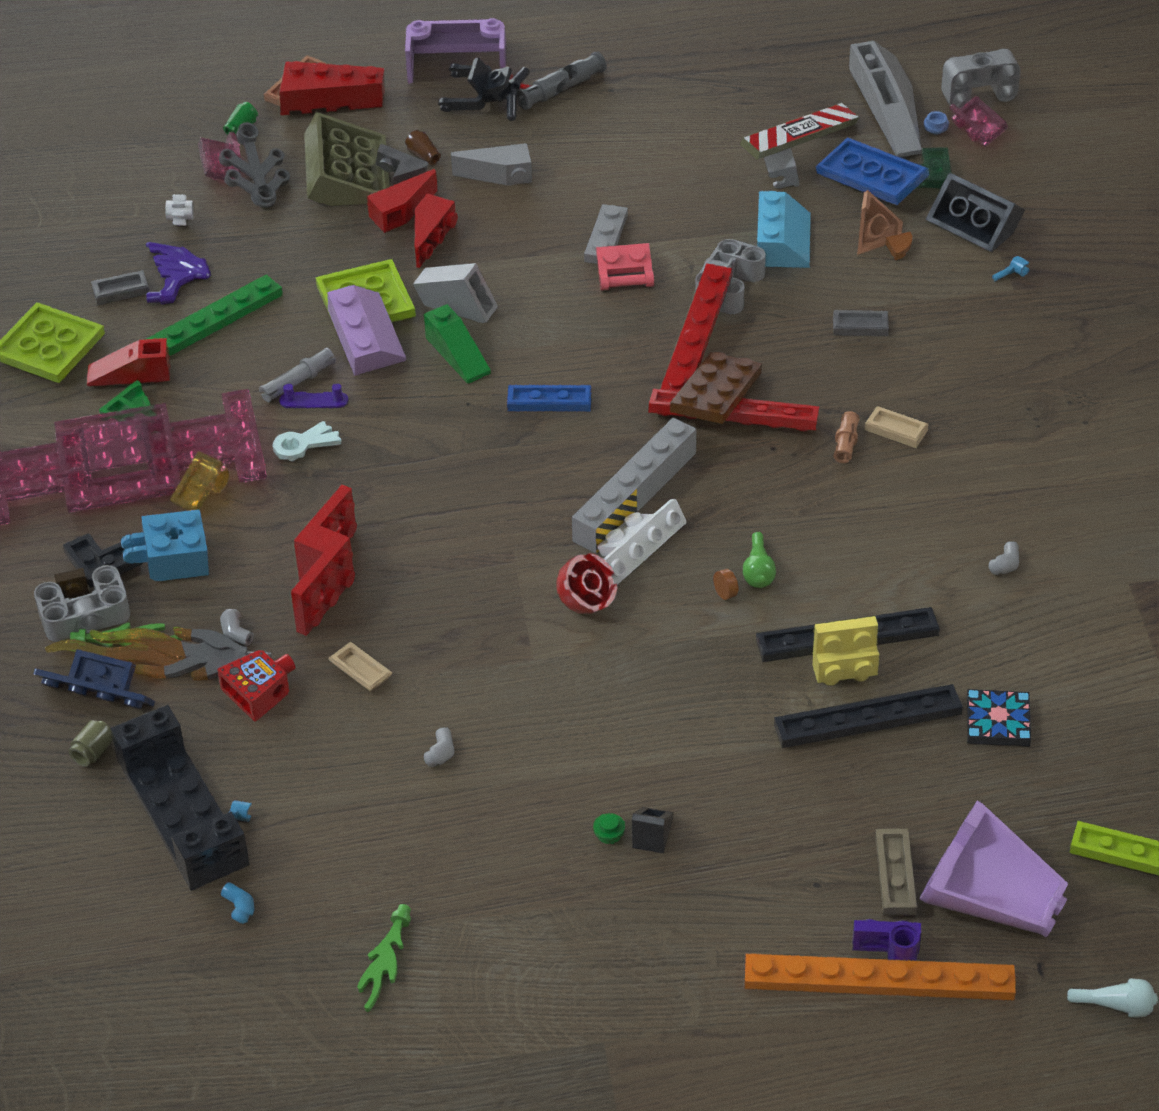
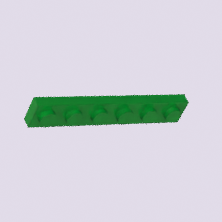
M266 274L146 339L166 338L169 356H172L283 295L282 287Z

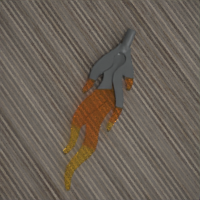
M180 627L173 628L175 636L185 641L200 644L186 643L153 629L132 628L104 633L90 630L91 638L100 643H132L128 646L101 647L72 639L61 640L45 647L46 653L62 650L76 652L78 649L127 662L152 663L158 666L136 664L134 674L168 679L191 672L192 680L195 681L218 677V668L253 653V651H248L247 647L237 644L216 631L184 629ZM265 652L272 659L271 652Z

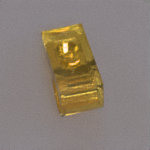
M198 451L170 501L188 511L199 510L210 491L220 493L224 490L229 480L228 469L220 460Z

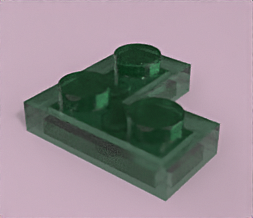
M948 147L922 148L923 164L918 165L928 168L929 176L916 188L940 189L949 172L951 173Z

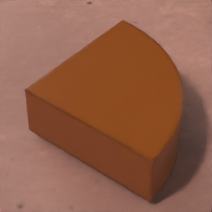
M911 232L886 237L885 245L895 260L905 257L906 252L911 248Z

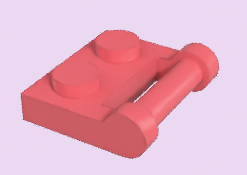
M649 243L596 247L601 291L609 290V287L654 286ZM644 272V274L608 277V275Z

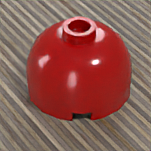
M593 553L581 554L571 558L559 570L556 580L557 594L560 601L568 609L578 614H592L608 607L615 599L617 592V583L614 584L612 578L614 574L612 567L605 559Z

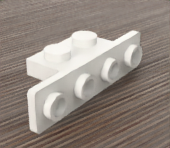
M670 499L654 514L635 512L628 515L624 519L625 522L617 529L610 531L606 535V539L597 546L601 555L606 556L604 559L614 571L612 575L614 584L617 583L618 585L686 524V519L676 499Z

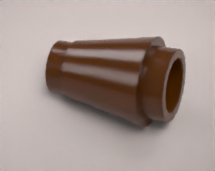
M415 130L407 136L405 145L410 153L428 162L430 165H434L440 160L441 154L425 132Z

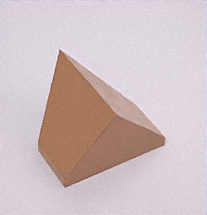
M869 190L864 192L857 255L885 245L886 237L902 233L903 222Z

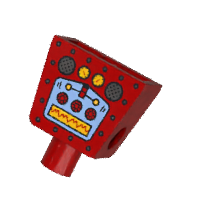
M258 650L221 666L217 671L221 690L256 722L288 695L287 674L295 670L296 667L288 654L274 661L264 651Z

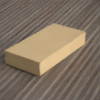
M877 406L866 421L865 430L917 448L928 431V423Z

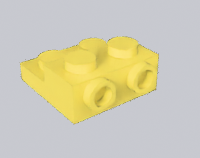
M875 616L815 624L813 669L818 683L835 685L839 680L855 679L856 681H865L869 676L878 675V623Z

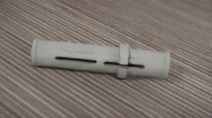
M324 348L321 352L310 358H303L300 360L299 365L267 384L260 386L259 392L265 391L261 396L266 402H270L284 393L283 386L285 384H292L294 387L308 378H315L319 371L336 362L334 357L330 359L334 354L329 348Z

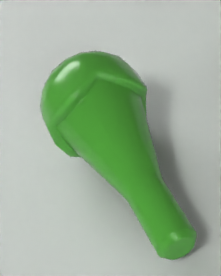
M761 532L752 534V550L749 557L743 563L742 570L745 581L755 588H763L770 585L776 575L775 562L768 556L764 548V538Z

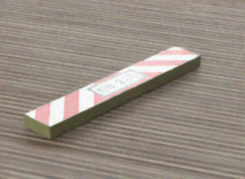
M839 103L742 138L740 145L758 160L855 125L859 116L843 103Z

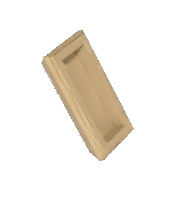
M349 642L328 658L330 662L370 692L392 675L390 670L352 642Z

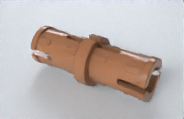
M848 411L842 415L840 429L836 432L835 440L837 445L834 459L839 463H848L852 459L853 446L858 441L857 426L860 418L855 412Z

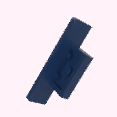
M77 649L69 676L34 668L33 675L41 678V684L58 689L59 685L63 684L69 686L68 691L86 695L87 691L97 693L96 698L109 702H114L115 698L125 700L124 705L137 709H142L143 704L152 707L155 704L154 700L145 695L129 692L136 667L131 662Z

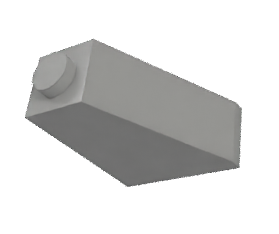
M476 263L425 268L413 283L425 306L436 309L448 304L458 316L480 323H486L498 307Z

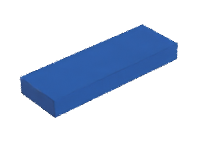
M508 385L507 411H591V385Z

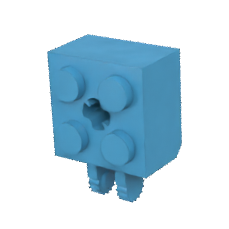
M200 509L141 516L143 532L132 533V535H125L121 538V546L125 550L123 551L124 561L129 564L147 562L149 576L154 581L209 575L208 551Z

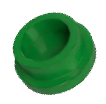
M613 813L602 814L595 819L593 831L601 842L613 844L619 841L625 833V822L619 815Z

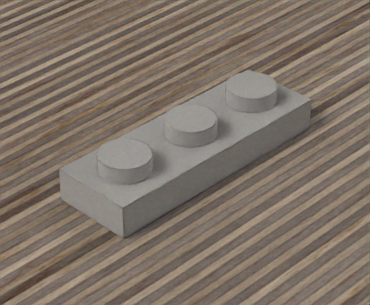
M602 204L584 253V262L597 264L596 247L618 245L628 217V208Z

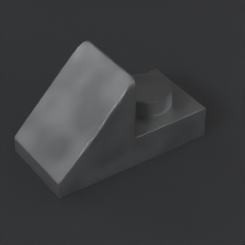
M384 144L380 145L376 157V166L381 167L384 171L395 173L392 186L423 174L428 169V162Z

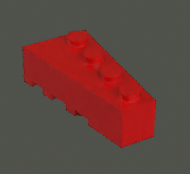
M285 61L279 91L280 116L289 115V111L301 110L302 114L312 113V109L326 108L327 112L337 111L336 109L342 106H348L350 110L382 107L385 92L384 68Z

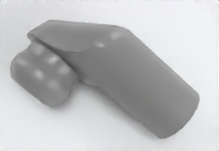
M1007 542L1004 545V554L997 556L996 559H992L989 562V569L992 574H1006L1018 568L1019 545L1016 542Z
M226 609L220 618L223 635L242 645L249 646L254 635L252 632L240 627V612L236 609Z
M443 727L435 732L437 743L430 747V751L424 754V761L429 767H435L437 764L441 765L453 757L454 745L449 728Z

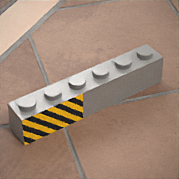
M672 418L572 516L573 542L597 554L599 552L597 546L606 539V535L621 526L628 515L638 512L696 454V428Z

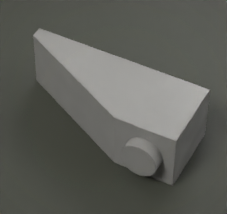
M527 143L451 152L453 176L502 185L532 182L531 159Z

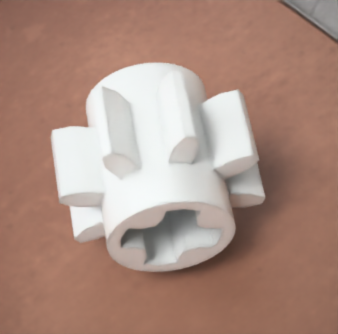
M173 195V201H166V220H173L174 226H187V220H193V200H186V195Z

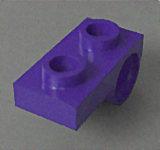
M872 919L854 920L852 951L887 952L889 960H917L921 941V923H911L908 921L888 922Z

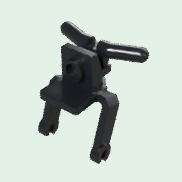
M480 58L474 59L472 65H460L457 63L450 65L449 71L451 76L454 78L468 77V82L476 90L478 97H442L438 102V105L441 106V111L481 110L485 108L486 103L497 100L501 102L507 99V119L509 121L516 119L517 90L530 73L527 67H522L510 79L512 69L509 66L492 71L491 67L485 65Z

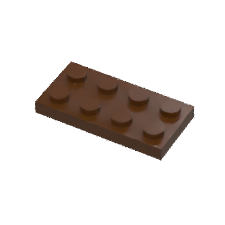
M710 352L670 402V412L723 424L762 373V363L754 362L749 358L727 356L722 352Z

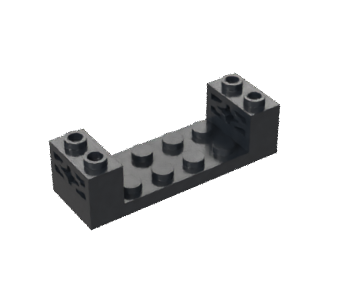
M169 705L110 728L117 761L190 891L250 866L243 830L232 812L223 815L185 750L181 726Z

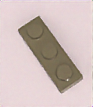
M876 829L875 840L883 916L916 915L917 904L908 829Z

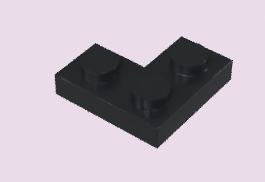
M89 533L63 544L64 553L76 569H84L87 585L90 588L94 587L92 574L98 567L105 565L113 566L118 570L119 574H122L143 564L126 563L123 559V551L125 550L122 548L121 542L101 550Z

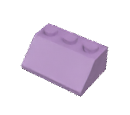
M355 285L328 292V312L354 376L406 361L404 351L378 292Z

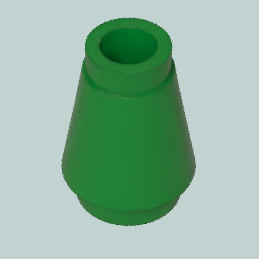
M249 102L237 104L223 126L224 132L229 137L234 138L242 123L254 124L258 117L256 108Z

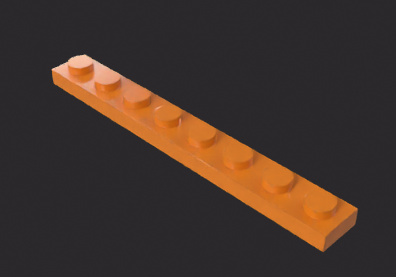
M746 954L745 989L1015 1001L1016 995L1015 965Z

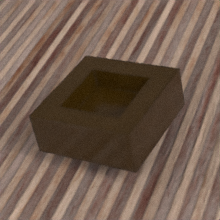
M83 568L54 574L56 584L60 586L64 599L69 598L70 600L89 594Z

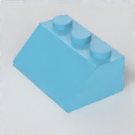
M759 191L757 246L766 253L765 267L809 268L811 213L786 192Z

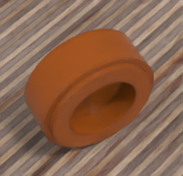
M729 569L715 572L713 582L717 594L723 600L737 596L739 586L734 573Z

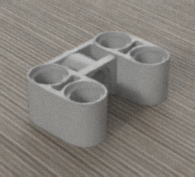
M1008 49L952 57L945 62L943 67L942 93L950 107L954 110H961L968 106L971 100L972 88L988 85L991 86L999 101H1011L1018 93L1020 66Z
M733 239L720 241L696 276L695 293L706 263L732 268L733 276L720 312L727 314L741 312L744 308L745 286L739 279L757 282L764 278L765 251L758 246Z
M109 565L98 567L92 574L95 590L91 594L70 600L69 598L64 599L60 586L55 582H44L35 588L34 596L38 613L49 640L54 642L64 641L70 638V632H79V629H86L87 633H92L109 626L120 625L129 619L130 609L126 590L115 567Z

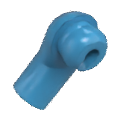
M228 882L223 887L221 896L234 903L236 908L231 913L232 918L245 924L249 916H253L254 899L246 891Z

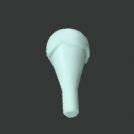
M1128 979V983L1095 990H1068L1069 1002L1095 1003L1126 1012L1129 1017L1136 1018L1149 1015L1153 1011L1154 1005L1158 1002V996L1154 993L1152 985L1142 979Z

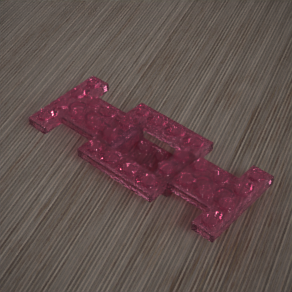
M249 389L221 393L225 414L170 423L166 403L56 421L54 422L56 443L1 452L0 446V525L11 523L8 501L65 492L68 513L182 493L179 477L180 471L235 462L239 483L267 478ZM148 462L149 469L96 479H92L91 471Z

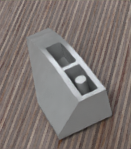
M875 41L851 44L849 70L897 157H908L921 154L922 149L913 87L897 57Z

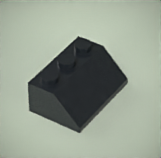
M949 172L926 220L993 252L1014 233L1025 209Z

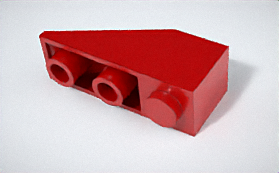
M430 170L367 196L369 217L383 233L407 224L415 215V208L427 193L434 195L438 191L436 170Z
M427 193L415 208L416 267L420 268L427 259H430L434 249L444 241L445 235L449 230L455 227L458 220V215L455 211V201Z
M167 339L138 340L89 364L87 387L132 384L136 380L140 381V383L170 381L171 362Z

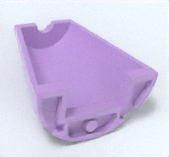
M976 801L920 896V900L927 904L1031 931L1047 937L1056 923V920L1051 918L1053 913L1058 915L1067 901V898L1062 895L1068 883L985 805Z

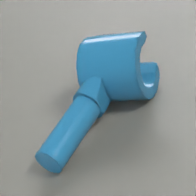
M1016 256L1012 259L1009 267L992 275L994 281H997L1014 272L1020 276H1025L1029 272V268L1026 267L1029 262L1022 257Z
M235 800L232 802L229 812H232L236 820L249 822L251 815L248 814V810L252 803Z

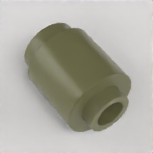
M89 721L71 742V748L69 749L70 757L82 766L95 763L113 742L110 726L103 721Z

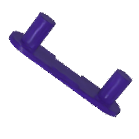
M285 384L283 386L284 394L279 399L280 405L285 408H342L348 404V396L342 392L340 384H333L332 392L323 393L294 392L292 384Z

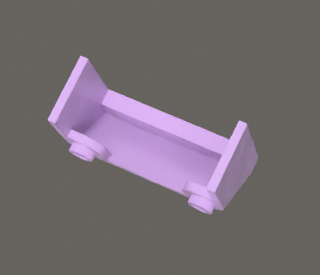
M494 18L487 20L413 21L406 28L405 55L408 83H413L415 53L499 51L500 69L506 67V34L504 24Z

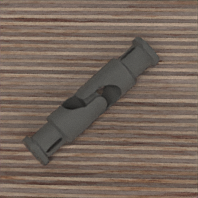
M599 51L593 52L590 57L584 60L579 59L533 82L532 86L526 89L517 90L518 104L522 109L528 110L532 108L533 104L539 101L544 102L560 92L590 79V76L597 72L606 71L607 63L604 56Z

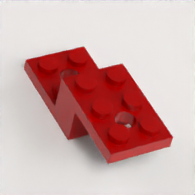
M341 485L294 539L299 582L291 590L296 632L305 636L309 634L314 626L316 627L320 624L324 614L330 607L336 605L339 596L346 588L353 584L355 579L352 560L353 552L351 551L350 538L354 536L357 529L354 512L355 503L353 502L352 488Z

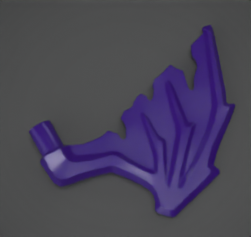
M153 242L146 243V247L149 248L150 252L162 254L154 256L153 260L155 265L159 266L157 268L161 277L166 278L165 286L160 292H147V303L161 302L162 305L173 303L181 286L192 280H205L211 276L205 258L195 256L186 248Z

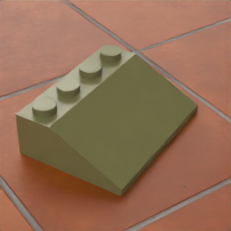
M316 112L304 134L307 198L330 206L367 204L368 195L390 187L389 172L376 166L377 151L381 144L386 145V135Z

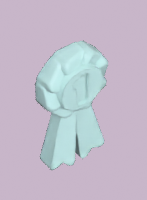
M322 421L302 434L286 432L278 435L273 442V451L279 459L294 461L304 457L308 448L340 445L342 443L339 431L332 432V427L326 426L325 422Z

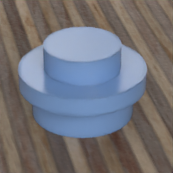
M934 111L925 118L924 128L932 134H941L948 130L949 121L944 113Z

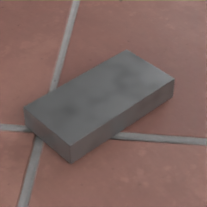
M143 270L91 282L97 305L142 296L149 292Z
M834 310L833 312L834 335L888 336V311Z

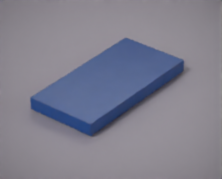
M848 137L816 166V172L819 175L862 192L869 190L875 197L898 205L929 176L928 168Z

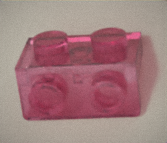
M977 96L960 109L954 104L949 106L953 114L951 117L953 123L959 129L965 128L967 135L973 142L978 140L985 147L1009 128L1006 121Z
M229 132L225 143L201 137L198 148L205 176L214 180H224L226 172L230 169H235L241 173L233 165L223 166L219 162V156L223 149H231L235 152L236 156L241 158L240 144L237 143L235 133Z

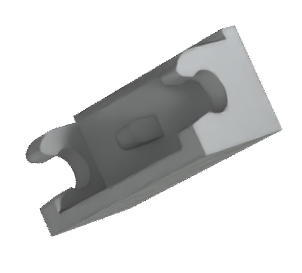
M791 148L764 157L769 178L784 176L783 180L773 182L775 188H784L792 185L795 187L800 186Z

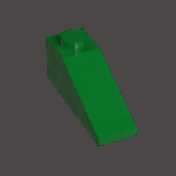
M448 304L424 313L426 339L467 384L491 374V369L463 321Z

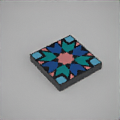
M967 689L968 744L1030 746L1029 692Z

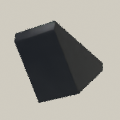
M642 807L634 812L632 816V848L664 853L674 812Z

